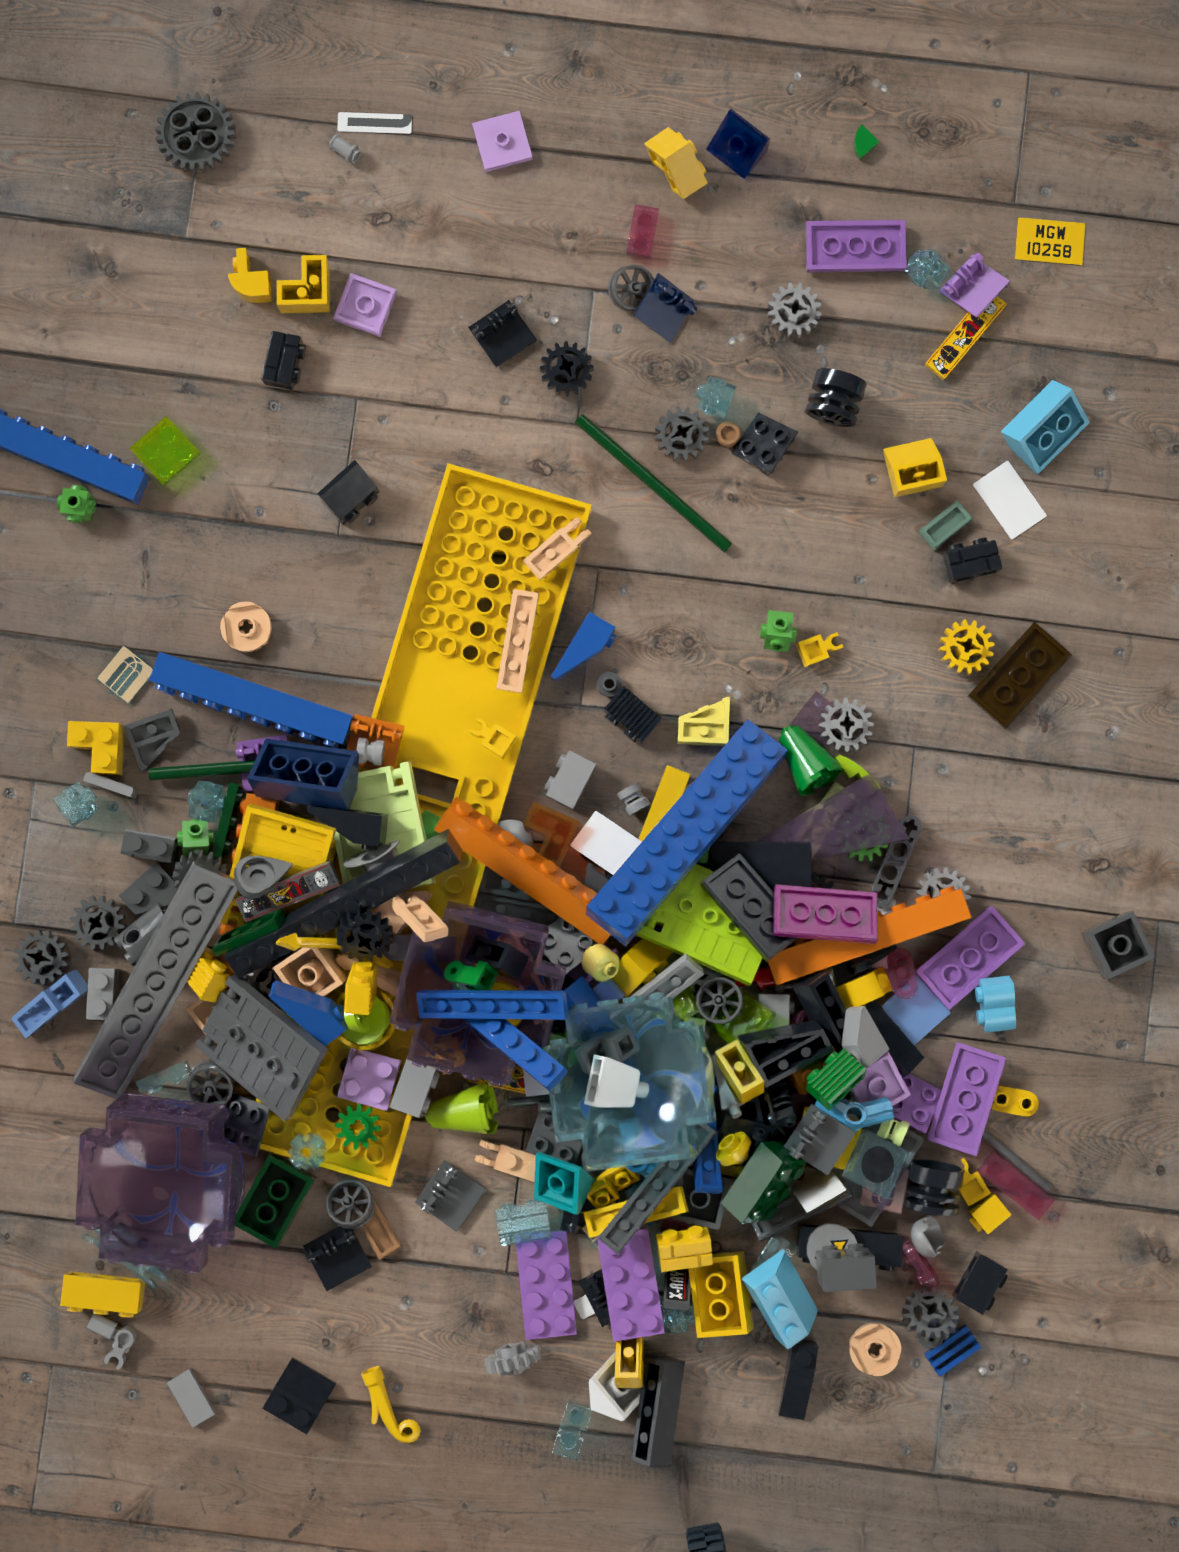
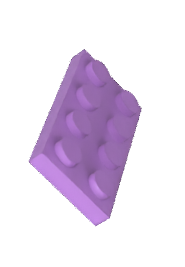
M905 220L806 221L807 272L906 271Z
M990 905L914 972L942 1004L950 1010L979 985V979L987 978L1025 943L997 910Z
M959 1042L956 1043L927 1140L974 1156L978 1155L1007 1060L1006 1057Z
M648 1228L639 1229L619 1255L598 1239L599 1236H597L613 1342L664 1334Z
M559 1230L515 1235L526 1340L577 1335L567 1232Z

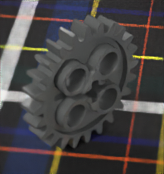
M187 92L186 100L176 96L177 104L168 101L170 110L161 109L165 117H157V121L161 126L155 127L156 133L159 134L155 139L158 144H161L158 147L160 152L165 153L166 161L172 159L173 167H177L180 164L183 172L187 170L188 166H190L193 174H195L197 167H200L202 172L205 173L207 165L214 170L215 161L223 164L221 156H230L226 148H234V144L230 139L236 138L235 132L231 131L236 126L231 121L233 119L231 113H226L227 108L225 104L219 106L218 98L211 101L209 94H206L203 99H201L199 92H196L194 98H191ZM205 115L211 116L206 122L200 121ZM180 120L187 121L186 124L182 127L176 126L177 122ZM208 139H216L214 144L210 146L204 145ZM183 144H191L188 150H180Z

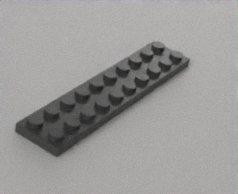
M193 861L74 1075V1084L121 1100L238 891L234 878Z

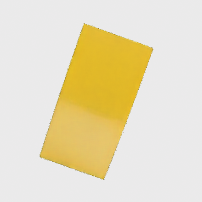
M624 1158L609 1167L594 1180L587 1199L596 1209L605 1207L619 1199L618 1191L640 1180L639 1173L630 1171L626 1167Z

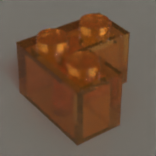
M533 801L523 826L546 836L539 854L547 860H551L561 869L580 821Z

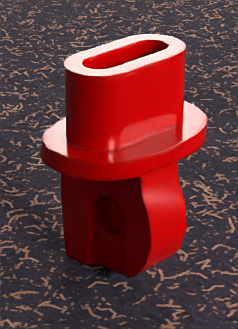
M770 966L758 967L751 985L758 984L760 992L765 987L774 986ZM735 980L739 987L748 986Z

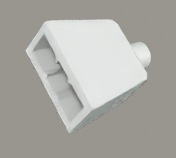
M594 1055L584 1104L594 1107H633L636 1097H647L649 1085L646 1082L639 1081L640 1070L608 1057Z

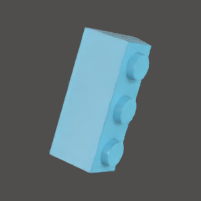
M1052 380L1001 433L1010 449L1035 473L1039 474L1090 422L1074 391Z
M782 1249L741 1279L774 1337L786 1349H789L809 1335L818 1309L789 1256Z

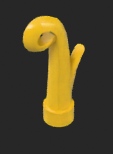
M375 1366L361 1373L365 1386L368 1387L370 1393L372 1424L375 1425L380 1414L385 1426L395 1439L403 1443L416 1441L420 1436V1426L416 1421L410 1419L404 1420L398 1425L383 1381L385 1377L381 1367ZM410 1427L413 1433L406 1434L403 1432V1429Z

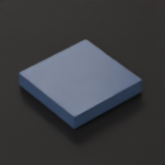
M914 975L881 1005L913 1045H916L951 1013L918 975Z

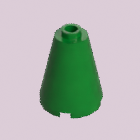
M792 724L780 732L779 742L787 749L785 758L797 791L801 796L805 797L815 793L813 788L819 786L821 788L826 787L842 773V765L801 726L794 727Z

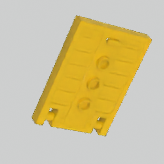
M250 803L246 808L230 877L234 878V869L237 863L248 856L270 857L292 863L293 866L283 878L327 862L336 828ZM239 890L236 892L220 923L227 925L231 920L238 922L237 927L248 923L245 922L241 912L233 911V907L238 906L235 898L241 895ZM319 894L286 906L282 910L285 914H288L319 897Z

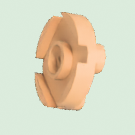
M239 602L232 605L225 616H223L220 628L223 639L233 649L249 653L259 650L269 642L272 623L269 615L262 607L252 602ZM244 621H248L249 624L253 625V629H250L248 634H245L242 630L240 631V626L244 625Z
M883 1323L864 1324L854 1332L849 1340L851 1360L863 1373L872 1376H883L890 1373L897 1366L902 1349L901 1343L895 1332ZM872 1343L882 1345L878 1356H875L874 1353H868Z

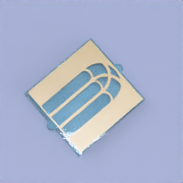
M123 645L96 679L110 690V694L117 695L129 705L149 681L153 668L143 661L141 655L137 656Z

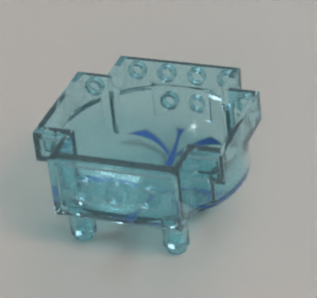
M664 992L648 994L649 1000H644L643 995L623 998L622 1004H618V999L598 1001L597 1007L588 1008L587 1003L571 1005L572 1011H568L569 1017L565 1019L568 1043H566V1038L550 1040L551 1046L543 1047L546 1053L568 1071L549 1092L556 1143L582 1139L586 1171L692 1158L699 1154L696 1125L716 1121L713 1099L714 1070L705 1043L703 1025H695V1020L681 1022L680 1016L674 1012L673 998L665 997ZM627 1026L631 1027L639 1050L622 1063L640 1070L639 1081L646 1082L649 1085L647 1097H636L633 1107H594L584 1104L590 1074L583 1073L574 1050L594 1036Z

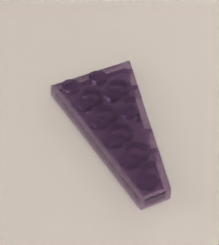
M870 773L756 842L811 841L812 860L860 851L861 849L887 845L897 841L910 840Z

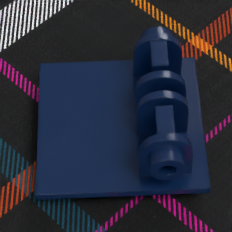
M657 273L634 317L671 343L686 315H694L697 307L695 306L694 299Z

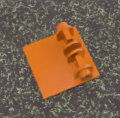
M355 714L354 720L351 722V733L346 750L356 751L359 738H366L369 743L383 740L385 741V752L382 766L374 765L367 760L364 764L359 763L358 767L372 770L393 766L394 769L405 726Z

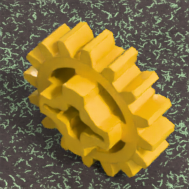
M964 619L961 622V626L954 622L952 624L953 631L947 628L944 631L947 637H941L939 640L944 646L938 650L939 652H945V656L941 660H948L950 662L947 667L948 669L953 666L957 667V674L965 669L966 674L970 675L972 668L979 672L981 670L980 664L987 666L989 662L986 657H992L994 654L989 651V648L995 644L988 642L992 634H984L983 631L986 626L983 625L977 628V621L975 620L968 625L967 620ZM966 631L962 638L953 637L959 632ZM976 635H977V636L979 637V639L981 640L982 645H980V644L978 643V641H977V639H976ZM965 642H968V647L971 648L967 653L964 652L965 647L961 646ZM951 649L955 651L957 659L953 656ZM971 656L980 657L973 663H967Z

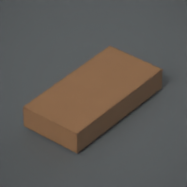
M375 1202V1211L371 1220L365 1226H362L361 1229L377 1257L381 1260L401 1248L402 1244L378 1203ZM358 1214L354 1215L356 1220L360 1218Z

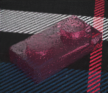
M635 204L626 255L651 259L659 208Z

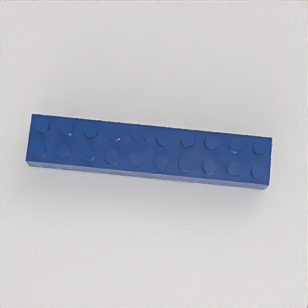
M747 719L586 907V915L626 947L784 761L787 749Z

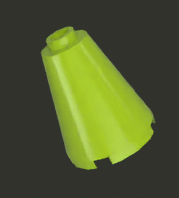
M485 1082L431 1102L427 1113H425L427 1123L437 1129L494 1134L498 1128V1121H494V1113H498V1105L493 1087H488L490 1083Z

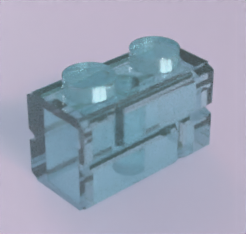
M532 1199L523 1205L516 1206L510 1203L503 1205L500 1209H495L501 1246L552 1237L548 1208L544 1202Z

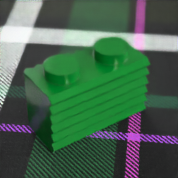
M846 1049L839 1053L833 1052L825 1061L827 1065L821 1070L816 1068L807 1077L806 1090L828 1111L865 1078L866 1068L854 1056H851Z

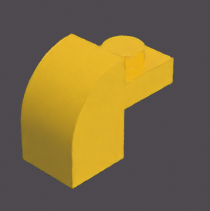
M237 248V257H233L234 272L238 273L228 274L234 291L241 299L250 303L273 302L271 277L268 270L251 272L250 255L247 249Z
M883 966L835 987L846 1009L864 1005L893 990Z

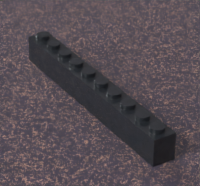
M447 829L286 914L280 929L228 951L225 960L238 979L293 951L277 945L276 941L293 933H296L298 937L318 938L339 927L341 919L347 920V913L350 912L353 915H357V909H361L362 913H365L368 908L373 909L461 863L462 848L451 831Z

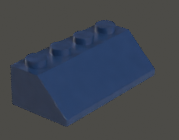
M266 738L247 780L256 797L348 811L357 791L359 753L352 750Z

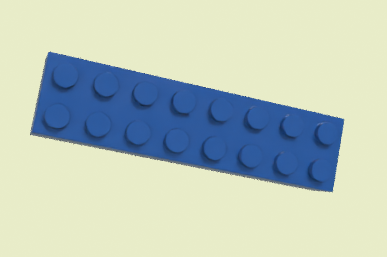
M162 652L158 653L149 681L155 684V689L160 690L159 692L174 696L176 692L179 693V697L188 702L198 704L200 700L203 701V705L207 706V708L219 712L222 711V708L228 709L227 713L234 717L245 720L246 716L252 717L251 721L258 725L269 728L270 724L276 725L275 729L282 733L293 736V733L297 732L300 733L299 736L309 742L317 743V740L324 741L323 744L326 747L338 749L343 747L347 749L351 733L350 726L352 720H354L353 715Z

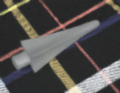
M711 1055L722 1110H729L732 1118H738L742 1115L739 1108L742 1104L717 1066L715 1055Z

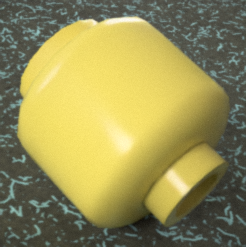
M595 944L587 948L583 953L582 968L595 980L605 982L617 974L619 957L607 946Z

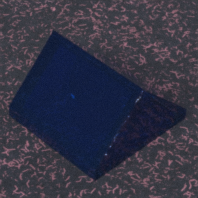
M730 109L706 150L745 179L767 153L770 138L734 110Z

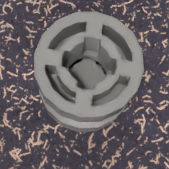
M359 738L356 749L359 753V763L364 764L369 760L374 765L382 766L385 741L376 740L369 743L366 738Z
M639 782L617 793L620 801L625 803V810L629 816L651 805L648 798L643 796L642 787Z

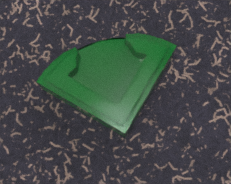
M863 124L858 128L854 138L855 154L859 160L864 158L879 143Z

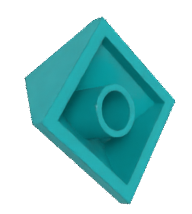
M537 1152L535 1159L534 1199L578 1215L595 1179L582 1167Z

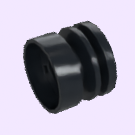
M831 368L817 369L812 388L818 393L810 394L808 398L810 403L806 405L805 413L811 418L828 425L853 427L857 421L855 415L860 410L853 402L862 401L867 383L862 378L842 370Z
M925 1159L912 1160L910 1162L908 1178L919 1185L907 1188L906 1192L911 1196L905 1198V1206L927 1215H958L960 1207L955 1203L960 1202L961 1196L950 1191V1189H959L963 1186L965 1170L962 1167L946 1162Z

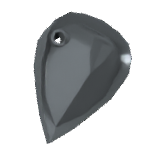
M245 857L237 863L234 869L236 887L244 898H259L269 892L286 875L293 864L270 857Z

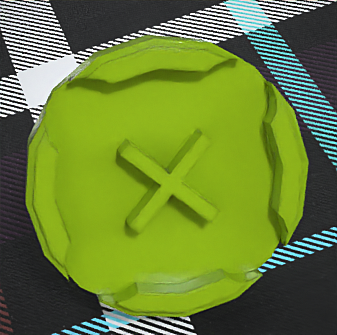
M375 996L370 1014L360 1015L344 1012L347 1030L343 1034L349 1041L359 1045H371L379 1041L390 1024V1012L387 1004Z

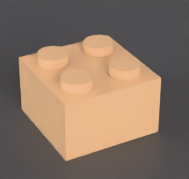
M298 948L281 959L273 967L283 983L321 996H325L343 984L350 973L349 970H344L341 966L337 965L336 958L338 954L331 948Z

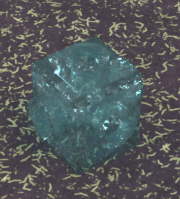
M928 249L916 251L910 257L909 264L904 272L911 277V282L924 289H938L950 267L940 259L939 253Z
M708 376L705 385L700 383L695 396V398L699 399L697 409L702 410L708 415L725 418L737 386L726 383L721 378Z
M199 780L195 788L190 789L188 794L189 818L213 823L217 814L223 808L225 800L223 785Z
M78 781L72 786L66 787L54 799L58 811L73 827L83 820L92 817L98 809L94 801L97 798L94 792L88 786L84 788Z
M309 1132L305 1136L300 1133L290 1142L292 1148L288 1151L291 1155L289 1160L299 1170L303 1168L306 1171L310 1167L315 1170L326 1159L323 1156L328 1151L325 1147L326 1142L317 1133L313 1135ZM303 1148L310 1149L311 1154L309 1157L302 1153Z
M691 1300L689 1311L663 1308V1303L660 1305L664 1334L684 1333L689 1330V1325L695 1323Z

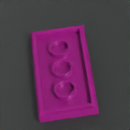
M775 885L773 936L876 944L877 892Z

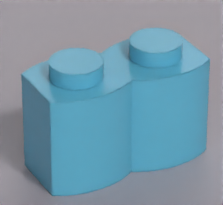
M1001 976L979 979V987H975L976 1000L980 1002V1010L976 1011L978 1025H982L985 1033L1016 1029L1015 990L1011 977Z

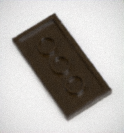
M1033 622L967 697L1003 729H1007L1072 654L1036 622Z

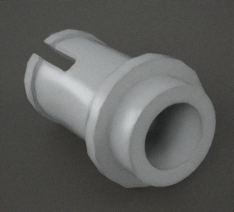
M335 134L330 140L329 148L345 157L346 162L356 163L361 156V150H359L358 145L350 144L338 134Z

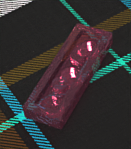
M993 1151L977 1170L979 1174L1038 1221L1054 1202L1051 1197Z

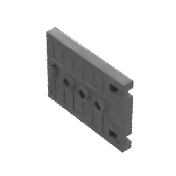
M236 974L228 977L225 984L230 988L220 993L202 1030L206 1036L199 1038L195 1046L283 1121H287L293 1117L328 1049L244 979H238Z

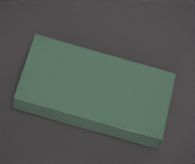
M956 500L919 530L918 533L930 548L935 551L971 522L973 518L961 503Z

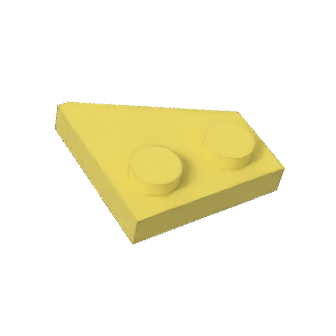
M725 697L722 701L710 706L701 707L696 712L680 716L678 719V744L725 746L729 741L730 697Z

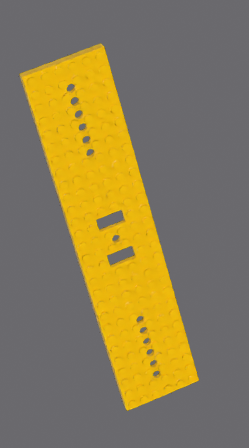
M447 463L371 718L405 726L394 769L400 768V763L411 762L412 767L459 780L453 800L458 797L498 825L581 545L541 581L524 564L523 560L560 528L563 529L578 517L582 522L575 530L567 534L572 540L576 539L581 532L586 530L592 504ZM504 528H509L513 531V537L508 541H504L499 537V532ZM503 552L506 555L505 562L503 564H495L492 561L494 553ZM490 575H494L499 579V584L495 588H488L485 585V580ZM513 589L539 593L522 694L496 689ZM482 599H488L492 602V608L488 612H482L478 609V603ZM475 623H481L485 626V631L480 636H475L471 633V627ZM467 647H475L478 650V655L475 659L468 660L464 657V650ZM478 718L483 720L488 728L492 729L496 723L518 738L504 759L482 746L481 743L485 738H477L469 732L470 729L476 732L482 730L483 725L476 721ZM358 767V773L369 770ZM403 778L396 779L397 786L404 785ZM418 794L421 814H423L424 810H427L441 818L451 805L450 803ZM334 839L328 861L331 860L341 886L343 885ZM463 849L461 863L434 876L435 884L405 891H428L433 895L427 902V905L448 926V935H456L455 961H459L486 865ZM333 889L320 893L319 897L332 891ZM409 925L401 934L393 932V935H417ZM337 928L323 935L325 938H337ZM334 949L337 954H340L339 949ZM391 961L393 963L392 967L406 976L402 990L397 997L386 992L393 1000L397 1010L396 1029L387 1042L377 1048L366 1051L399 1059L401 1063L388 1110L372 1107L371 1117L375 1115L380 1116L374 1124L382 1128L379 1131L373 1132L378 1137L376 1141L368 1139V1148H365L363 1143H360L359 1148L354 1150L353 1142L344 1146L345 1136L337 1138V1134L342 1132V1128L335 1127V1124L343 1122V1119L340 1118L336 1122H331L326 1116L327 1110L331 1107H335L340 1112L348 1115L347 1106L351 1105L354 1111H356L359 1104L339 1098L334 1093V1086L337 1083H341L344 1074L341 1062L348 1058L351 1047L342 1043L338 1038H335L325 1046L328 1050L293 1117L283 1121L272 1110L270 1111L259 1149L391 1187L413 1116L389 1107L406 1059L410 1057L427 1064L429 1063L436 1035L432 1033L426 1024L439 1028L442 1019L419 1018L416 993L420 990H449L451 983L438 977L424 961ZM454 961L436 962L440 969L444 972L446 967ZM346 981L324 997L332 999L336 1003L340 995L345 992ZM283 1010V1012H284L288 1017H290L293 1021H295L290 1015H288V1014ZM362 1104V1105H363V1111H366L369 1107H371V1106ZM360 1120L352 1124V1129H356L355 1133H359L365 1128Z

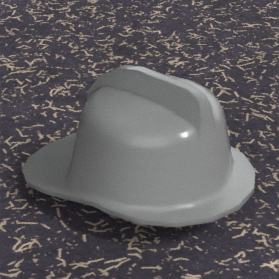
M392 841L384 846L377 847V850L360 852L348 858L343 865L345 867L361 865L368 872L398 856L396 847L400 841Z

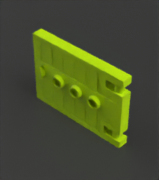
M695 864L636 935L681 956L687 954L695 962L750 986L763 957L700 885L704 879L714 872ZM656 924L663 927L660 933L653 930Z

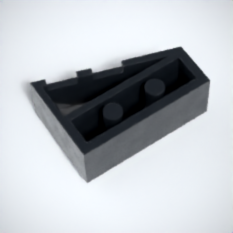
M815 1020L737 1035L743 1049L764 1080L766 1088L834 1051L824 1029Z

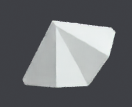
M615 1351L589 1380L590 1406L593 1411L619 1421H624L639 1404L641 1388L617 1387L615 1381Z

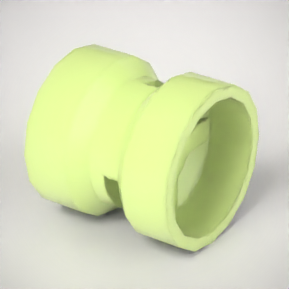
M894 1118L891 1121L883 1122L877 1137L882 1139L888 1138L892 1140L893 1144L900 1147L910 1123L906 1121L899 1122ZM892 1125H895L892 1134H889Z

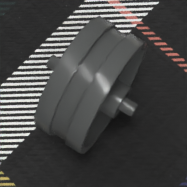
M630 265L619 268L609 279V297L613 304L621 310H637L639 305L637 306L636 295L643 299L646 294L641 292L642 286L646 285L648 291L654 277L643 266ZM626 270H635L632 280L625 272ZM639 273L643 276L644 282L640 283L637 281ZM620 275L625 281L624 285L617 284ZM617 288L622 289L624 293L621 297L618 296ZM628 295H630L631 306L623 303Z
M715 977L707 980L700 987L697 993L696 1005L700 1014L706 1020L715 1024H727L734 1021L741 1014L744 1007V996L735 982L724 977ZM718 982V994H714L707 987ZM722 982L733 986L724 995H722ZM704 991L713 997L712 1001L702 1003ZM737 991L739 1002L729 1001L727 998ZM727 1004L738 1006L732 1016H730L726 1008ZM715 1005L712 1015L709 1017L703 1007ZM719 1008H722L727 1019H715Z
M202 1061L195 1065L189 1073L186 1089L188 1098L194 1105L202 1109H218L231 1098L234 1078L214 1061ZM210 1070L217 1071L219 1073L217 1075L211 1074ZM205 1071L206 1077L203 1078L197 1074ZM224 1075L229 1083L218 1082V1080ZM192 1079L203 1085L192 1088ZM217 1088L229 1090L225 1095L222 1096V1094L218 1091ZM203 1091L205 1094L204 1098L197 1093ZM212 1095L217 1097L216 1099H208Z
M344 1180L337 1183L330 1190L326 1198V1209L329 1216L340 1227L358 1229L365 1226L371 1220L375 1211V1200L373 1194L363 1183L356 1180ZM358 1187L354 1195L351 1196L348 1188ZM344 1190L345 1196L342 1199L337 1198ZM364 1190L368 1196V1199L357 1201L360 1194ZM334 1202L343 1205V1207L333 1212ZM368 1205L363 1214L360 1211V1206ZM347 1211L345 1222L337 1219L338 1216ZM357 1213L360 1218L351 1222L352 1214Z

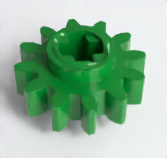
M361 1103L357 1105L356 1111L349 1105L347 1106L348 1115L342 1112L338 1114L343 1119V1122L335 1124V1127L342 1128V1132L337 1134V1138L345 1136L344 1146L353 1142L354 1150L359 1148L360 1143H363V1146L368 1148L369 1138L373 1141L378 1139L373 1132L379 1131L382 1128L374 1124L380 1116L375 1115L371 1117L372 1107L363 1111ZM357 1120H360L361 1124H364L365 1127L359 1133H355L356 1129H352V1124H355Z

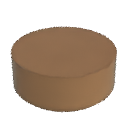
M730 421L721 423L715 433L717 443L725 448L735 446L740 439L739 427Z

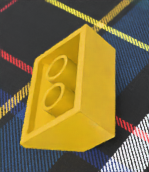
M744 1251L712 1254L713 1265L688 1268L697 1338L748 1334L754 1329L750 1293L741 1279L747 1275Z

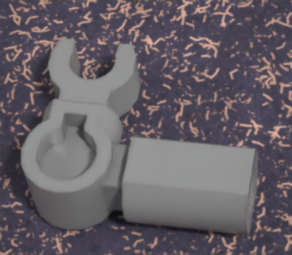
M93 1314L87 1329L109 1340L111 1338L114 1339L112 1345L114 1349L106 1355L104 1363L107 1364L111 1357H116L119 1360L116 1369L119 1370L126 1361L125 1353L129 1352L137 1338V1332L132 1326L121 1328L118 1326V1323L102 1315Z

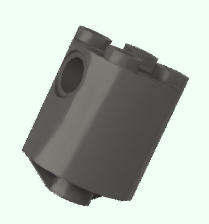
M156 903L114 938L116 944L122 950L127 951L124 956L132 966L137 964L167 910L160 903Z

